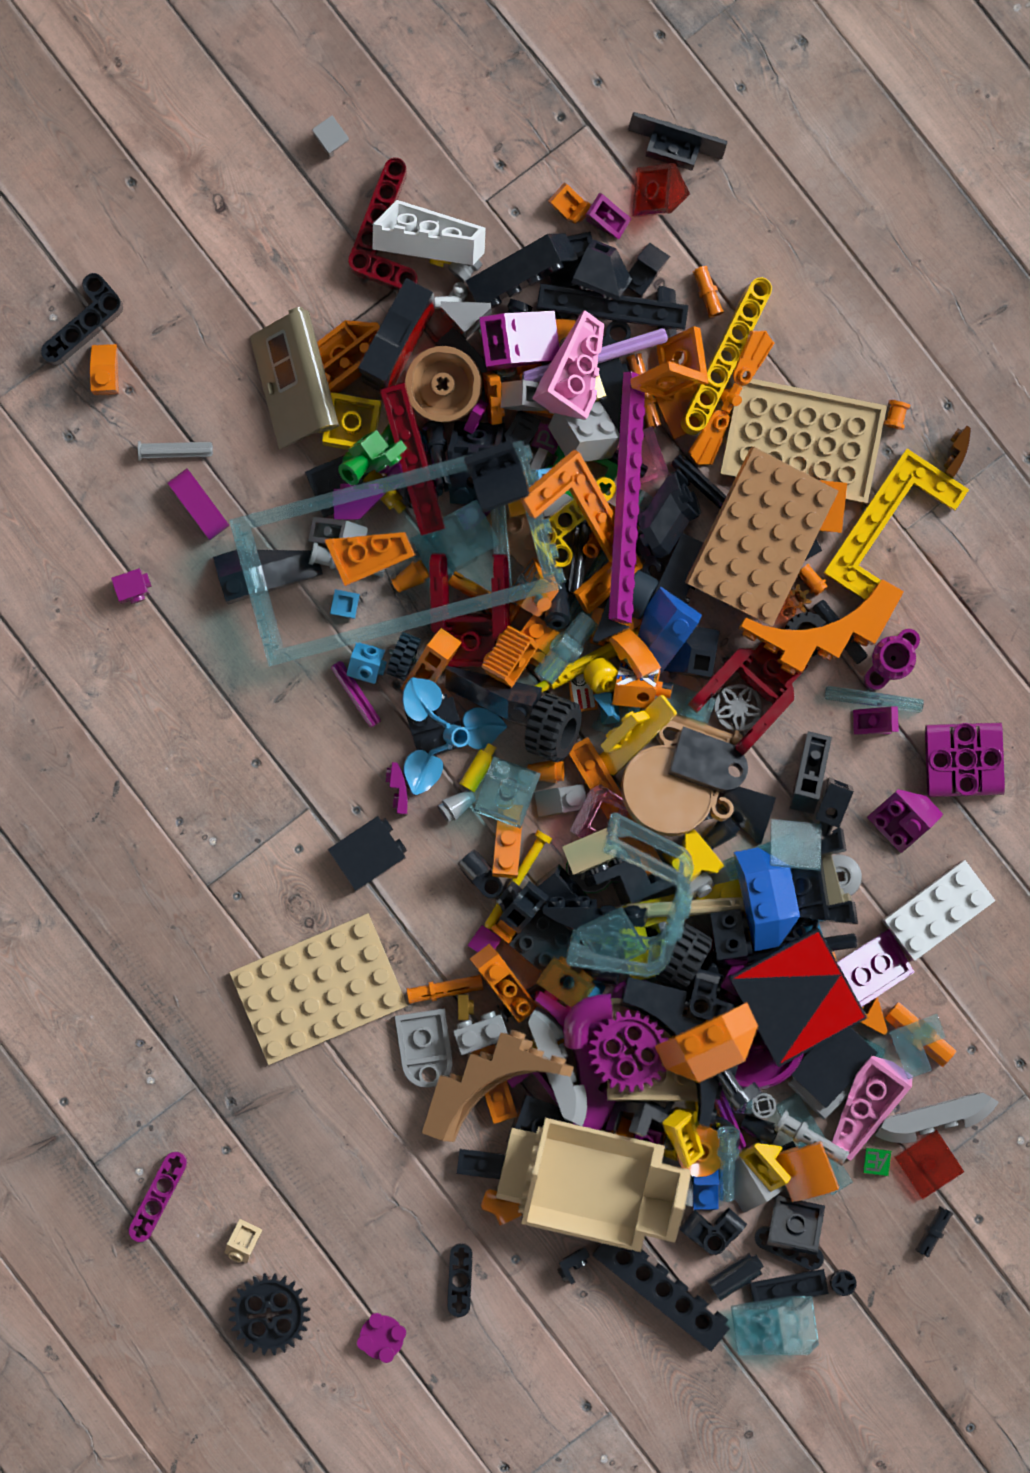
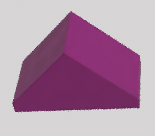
M602 193L598 194L586 214L587 222L618 240L632 219Z

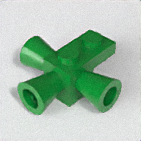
M389 423L381 435L375 430L364 435L348 449L349 451L343 457V463L338 467L339 474L348 484L356 485L364 473L366 474L373 470L379 472L386 466L391 467L401 460L400 454L407 448L402 441L395 443Z

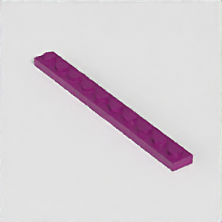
M632 371L623 372L609 619L623 624L631 623L633 613L635 553L638 537V502L641 487V450L644 438L643 417L645 415V392L631 387L630 379L639 375Z

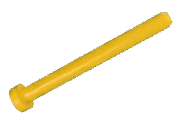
M539 830L536 831L535 836H537V839L519 866L517 879L512 878L510 883L514 881L520 886L545 843L550 844L551 837ZM498 903L485 922V927L489 930L498 922L502 915V908Z

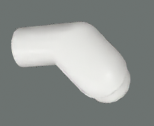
M457 282L453 285L454 288L448 296L435 297V309H441V301L463 302L468 294L466 285L462 282Z

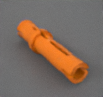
M642 353L626 357L630 371L639 375L646 372ZM645 393V415L643 418L645 427L648 430L651 427L661 426V422L655 406L657 404L656 398H653L651 394Z
M481 974L440 983H433L432 981L428 982L429 985L406 988L409 1004L426 1000L434 1002L437 1001V998L483 990Z

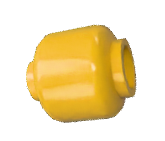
M597 658L586 666L583 677L587 685L596 694L613 692L619 671L608 659Z

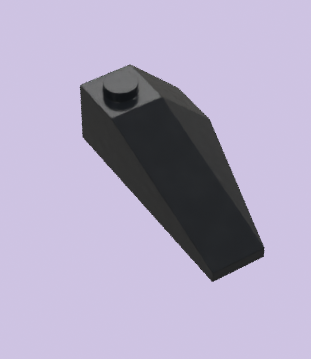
M236 549L213 557L219 582L228 605L323 575L321 566L318 563L309 564L311 550Z
M451 666L445 668L446 689L517 725L527 726L533 708L542 697L541 687L515 682L511 688L489 675Z

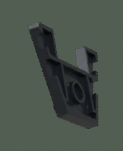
M841 827L836 828L823 839L820 838L814 841L813 845L803 851L799 850L782 861L790 866L800 913L799 919L858 924L856 905L853 900L829 905L822 857L847 851L844 830Z

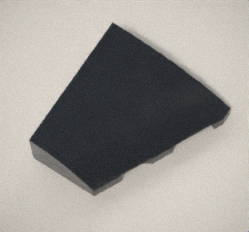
M740 786L734 791L724 793L723 797L730 800L733 805V813L730 817L754 841L762 844L776 797ZM721 804L720 808L727 814V808Z

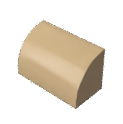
M609 827L562 847L573 875H579L623 856L621 848Z

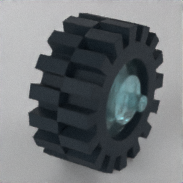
M405 632L401 633L395 649L390 648L389 653L392 656L386 674L405 681L412 664H416L418 661L415 657L421 643L420 638Z

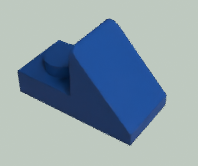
M719 1169L708 1176H693V1210L719 1209Z

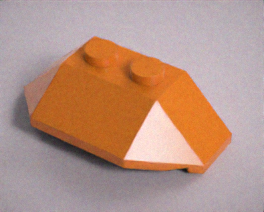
M345 320L317 341L330 394L331 392H341L362 375L358 367L380 328L377 322Z
M745 1003L655 1045V1048L665 1069L696 1082H701L744 1062L758 1025L748 1004Z

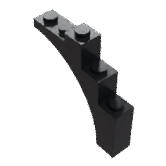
M630 977L625 981L620 1005L640 1011L644 1016L650 1015L649 1018L653 1021H658V1025L671 1037L704 1023L703 1021L682 1016V1014H687L690 1000L686 999V991ZM738 1064L729 1068L734 1077ZM716 1075L701 1082L695 1081L698 1103L696 1128L706 1130L710 1124L714 1125L717 1110L713 1109L715 1100L720 1099L722 1093V1085H719L720 1081Z

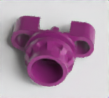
M904 629L897 636L886 637L877 643L872 653L873 665L865 673L863 679L865 686L869 690L878 691L890 680L902 679L912 672L916 664L915 650L920 644V636L915 630ZM910 634L914 638V645L902 636ZM877 672L882 676L881 685L875 686L870 682L869 676L871 673Z

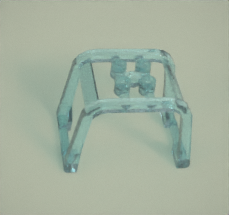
M613 813L608 822V833L603 852L636 864L675 883L677 890L665 925L658 935L646 937L622 932L620 936H603L572 928L566 962L572 966L648 977L656 975L665 969L670 961L676 941H680L682 937L685 918L688 919L692 907L693 895H691L690 883L693 877L694 863L691 855L684 847L618 813ZM631 836L679 859L678 871L618 840V837ZM585 940L648 950L647 963L594 954L586 946L580 945V941Z

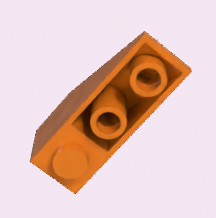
M490 944L470 958L471 962L518 1023L534 1012L537 1007L536 1003Z

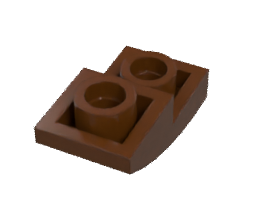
M967 425L963 431L958 428L950 439L953 442L950 449L958 454L957 456L952 454L944 464V467L947 468L945 474L951 478H954L968 450L971 428Z

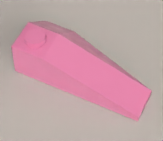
M585 310L582 311L543 375L532 398L552 413L583 420L587 419L597 395L595 381L596 377L599 376L597 363L598 354L602 349L604 330L602 322Z
M871 1056L855 1076L832 1143L849 1152L847 1159L850 1161L912 1087L913 1076L893 1061Z

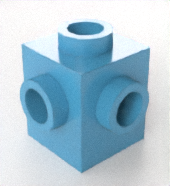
M356 642L350 658L347 676L375 684L378 675L383 676L386 669L387 661L383 660L385 650Z

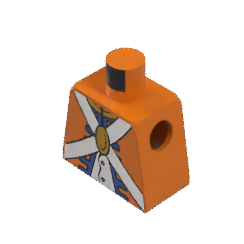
M624 659L620 664L612 705L647 708L655 700L656 696L664 695L665 698L670 699L673 684L659 681L660 669L637 679L628 660Z

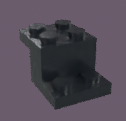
M630 854L612 860L613 866L611 867L608 864H604L588 870L590 875L584 877L587 887L611 879L621 905L636 902L677 884L674 875L666 876L665 872L648 878L640 857L632 858Z

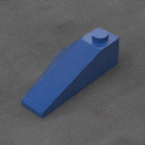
M661 586L646 606L638 637L646 644L661 667L660 674L688 639L702 614Z

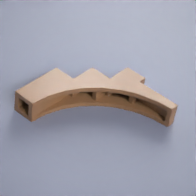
M511 1030L510 1034L501 1032L494 1055L483 1051L480 1052V1055L470 1054L463 1076L455 1073H450V1076H439L422 1133L442 1141L455 1142L461 1125L471 1109L487 1092L500 1083L513 1077L533 1072H550L571 1076L573 1066L565 1064L566 1059L551 1055V1058L543 1056L544 1051L532 1048L533 1041L525 1039L526 1034L515 1030Z

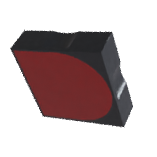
M408 278L405 279L358 367L359 372L362 374V383L381 392V389L396 384L436 310L434 293Z

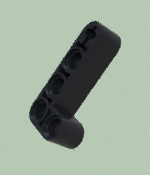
M90 273L85 276L82 282L84 291L93 303L42 346L41 355L49 365L59 366L122 313V301L99 274ZM93 281L101 282V287L96 292L89 291L88 288L89 284ZM108 300H116L117 306L114 310L109 311L105 309V303ZM89 316H97L98 322L95 326L89 327L86 325V319ZM75 331L79 333V338L76 342H67V335L70 332ZM62 340V342L64 343V345H65L68 349L65 350V349L60 345L59 341ZM52 348L57 351L58 356L56 358L51 356L49 352Z

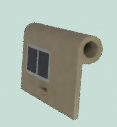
M303 307L290 309L288 315L250 336L279 449H284L312 433L330 431L339 426L310 313L308 310H303Z

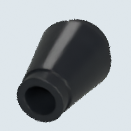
M729 817L725 821H717L703 840L713 850L736 837V833L740 831V828Z
M748 1115L745 1116L740 1127L761 1144L772 1145L778 1134L774 1130L776 1127L774 1122Z

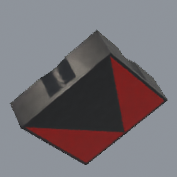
M819 928L806 932L786 943L773 954L757 959L727 976L741 1003L748 1004L757 1022L758 1034L777 1067L786 1064L868 1018Z

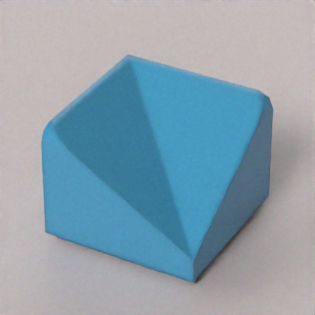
M611 692L593 695L600 704L602 724L616 723L620 720L619 706L612 705L614 695Z

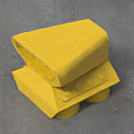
M695 829L683 835V849L669 847L662 854L664 860L679 875L685 885L692 882L702 872L717 874L724 867L721 860Z

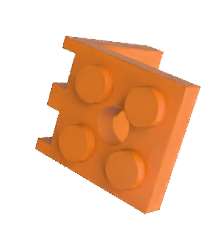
M693 326L668 338L666 343L656 345L659 366L630 379L633 389L669 401L674 400V394L678 392L687 394L693 391V385L697 383L708 384L700 328ZM684 353V360L681 364H679V360L681 359L682 354Z

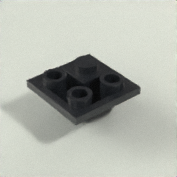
M594 239L587 247L572 280L573 283L578 284L583 290H593L608 300L617 301L632 281L617 249Z
M696 626L663 672L710 680L713 675L720 630Z

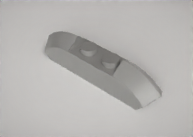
M537 1006L528 1022L537 1048L544 1051L543 1056L551 1058V1055L564 1059L568 1058L564 1045H558L557 1043L564 1038L561 1026L548 1012ZM573 1071L571 1076L547 1072L564 1120L574 1125L583 1126L587 1111V1096L584 1084L573 1086L572 1083L577 1082Z
M977 1092L888 1116L878 1127L875 1136L890 1142L910 1143L917 1141L915 1133L917 1131L920 1132V1135L934 1132L935 1126L944 1124V1128L959 1125L958 1120L961 1119L965 1128L986 1118L999 1102L983 1092Z

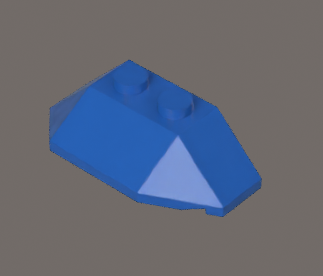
M760 848L733 852L753 951L779 947L800 917L790 866Z

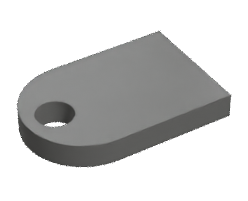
M445 1008L395 1016L402 1067L406 1077L420 1087L437 1086L439 1076H448L452 1069V1054ZM427 1067H431L436 1071V1079L432 1082H427L422 1078V1071Z

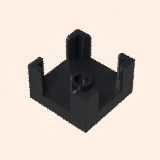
M615 1102L606 1131L616 1134L623 1116L632 1121L629 1132L646 1136L648 1128L665 1131L662 1122L669 1115L644 1103ZM666 1135L663 1144L665 1146L664 1149L674 1151V1147L668 1135Z

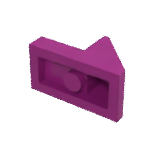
M890 706L853 710L854 735L899 732L898 707Z

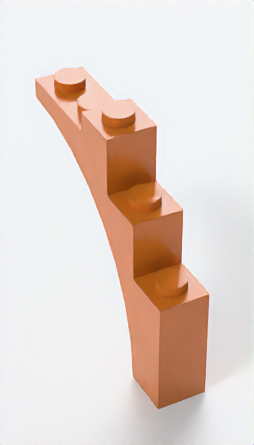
M882 579L878 581L869 596L853 612L823 627L806 630H783L765 626L745 618L738 629L743 631L742 635L754 642L758 639L765 643L764 648L775 654L780 651L782 654L777 662L782 664L781 669L792 675L795 672L800 674L803 672L815 649L819 650L817 653L819 656L830 661L832 658L836 660L840 657L851 635L855 636L853 640L862 646L867 647L868 644L871 646L876 644L904 591Z

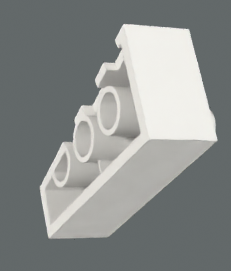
M396 200L373 224V249L474 265L485 253V228Z

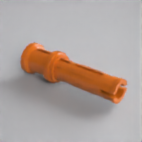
M455 571L448 585L482 603L492 613L491 592ZM510 602V625L521 610L519 605H515Z

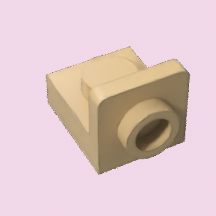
M239 1219L224 1253L235 1262L247 1263L262 1233V1229Z

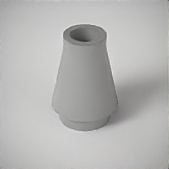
M467 789L464 792L441 800V804L437 807L443 818L449 823L452 820L456 821L476 802V798Z

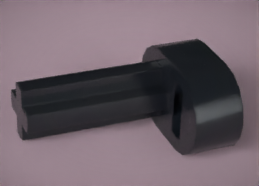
M729 1069L716 1074V1077L731 1097L728 1102L735 1111L762 1093L755 1082L742 1089Z

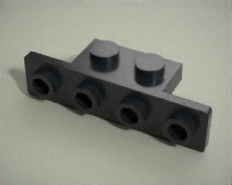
M637 112L632 113L628 130L651 138L646 151V157L693 171L698 153L723 159L728 143L726 140L716 136L707 135Z

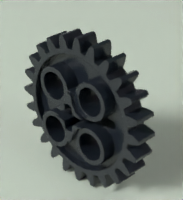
M263 1273L261 1281L254 1275V1283L251 1284L246 1280L244 1282L246 1290L238 1287L237 1292L241 1296L232 1297L231 1299L237 1304L236 1306L229 1307V1310L235 1313L234 1316L229 1318V1321L236 1322V1325L231 1330L240 1331L236 1339L245 1338L246 1341L243 1347L246 1348L252 1344L253 1353L258 1348H262V1354L265 1356L267 1350L271 1349L274 1356L279 1347L285 1353L286 1344L294 1348L296 1345L293 1339H303L299 1331L308 1330L303 1325V1322L311 1320L310 1317L304 1315L305 1312L311 1310V1307L303 1306L308 1297L300 1298L299 1295L303 1288L295 1290V1280L287 1284L286 1275L281 1281L278 1280L277 1273L273 1274L272 1279L268 1278L267 1273ZM283 1293L287 1296L288 1302L285 1306L276 1305L274 1302L276 1294ZM253 1296H257L262 1300V1307L258 1310L251 1308L249 1305V1299ZM268 1307L271 1308L272 1312L286 1309L292 1310L291 1314L274 1315L272 1320H269L268 1316L253 1319L247 1317L248 1314L265 1313ZM285 1318L289 1320L291 1324L290 1330L286 1332L279 1330L277 1327L279 1319ZM254 1322H262L265 1325L266 1331L264 1334L257 1335L253 1332L252 1325Z

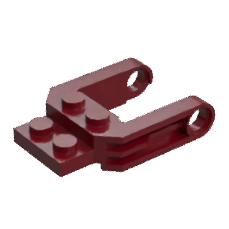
M445 553L431 554L429 564L431 630L437 634L442 628L462 642L447 666L482 667L485 656L493 651V648L496 646V640L500 633H503L510 626L509 561L507 554L492 555L494 557L493 577L491 578L492 615H450L447 556Z
M763 642L755 650L751 648L738 649L688 704L694 712L698 713L735 672H738L740 677L766 701H770L772 706L734 747L743 756L795 700L792 683L803 673L798 674L795 672L792 675L781 669L782 664L777 661L782 653L778 651L775 654L764 648L765 643Z

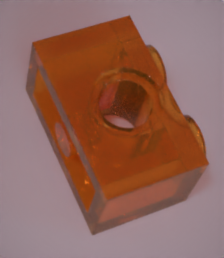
M554 956L536 983L572 1008V1006L590 995L595 988V984L592 983L594 978L583 970L578 973L572 969L573 963L565 957L560 956L558 959ZM562 976H572L575 982L571 988H564L560 984Z

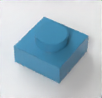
M335 589L330 614L355 619L360 594Z

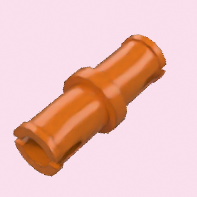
M707 266L696 268L692 273L700 290L698 292L699 297L703 298L709 318L717 317L724 313L717 296V286L713 285Z

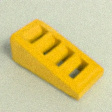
M678 1109L662 1122L684 1167L689 1168L704 1155L692 1113Z

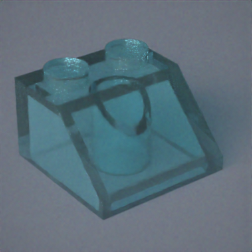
M493 757L474 812L521 829L541 774Z

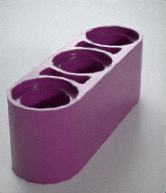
M188 468L167 482L209 540L230 526Z

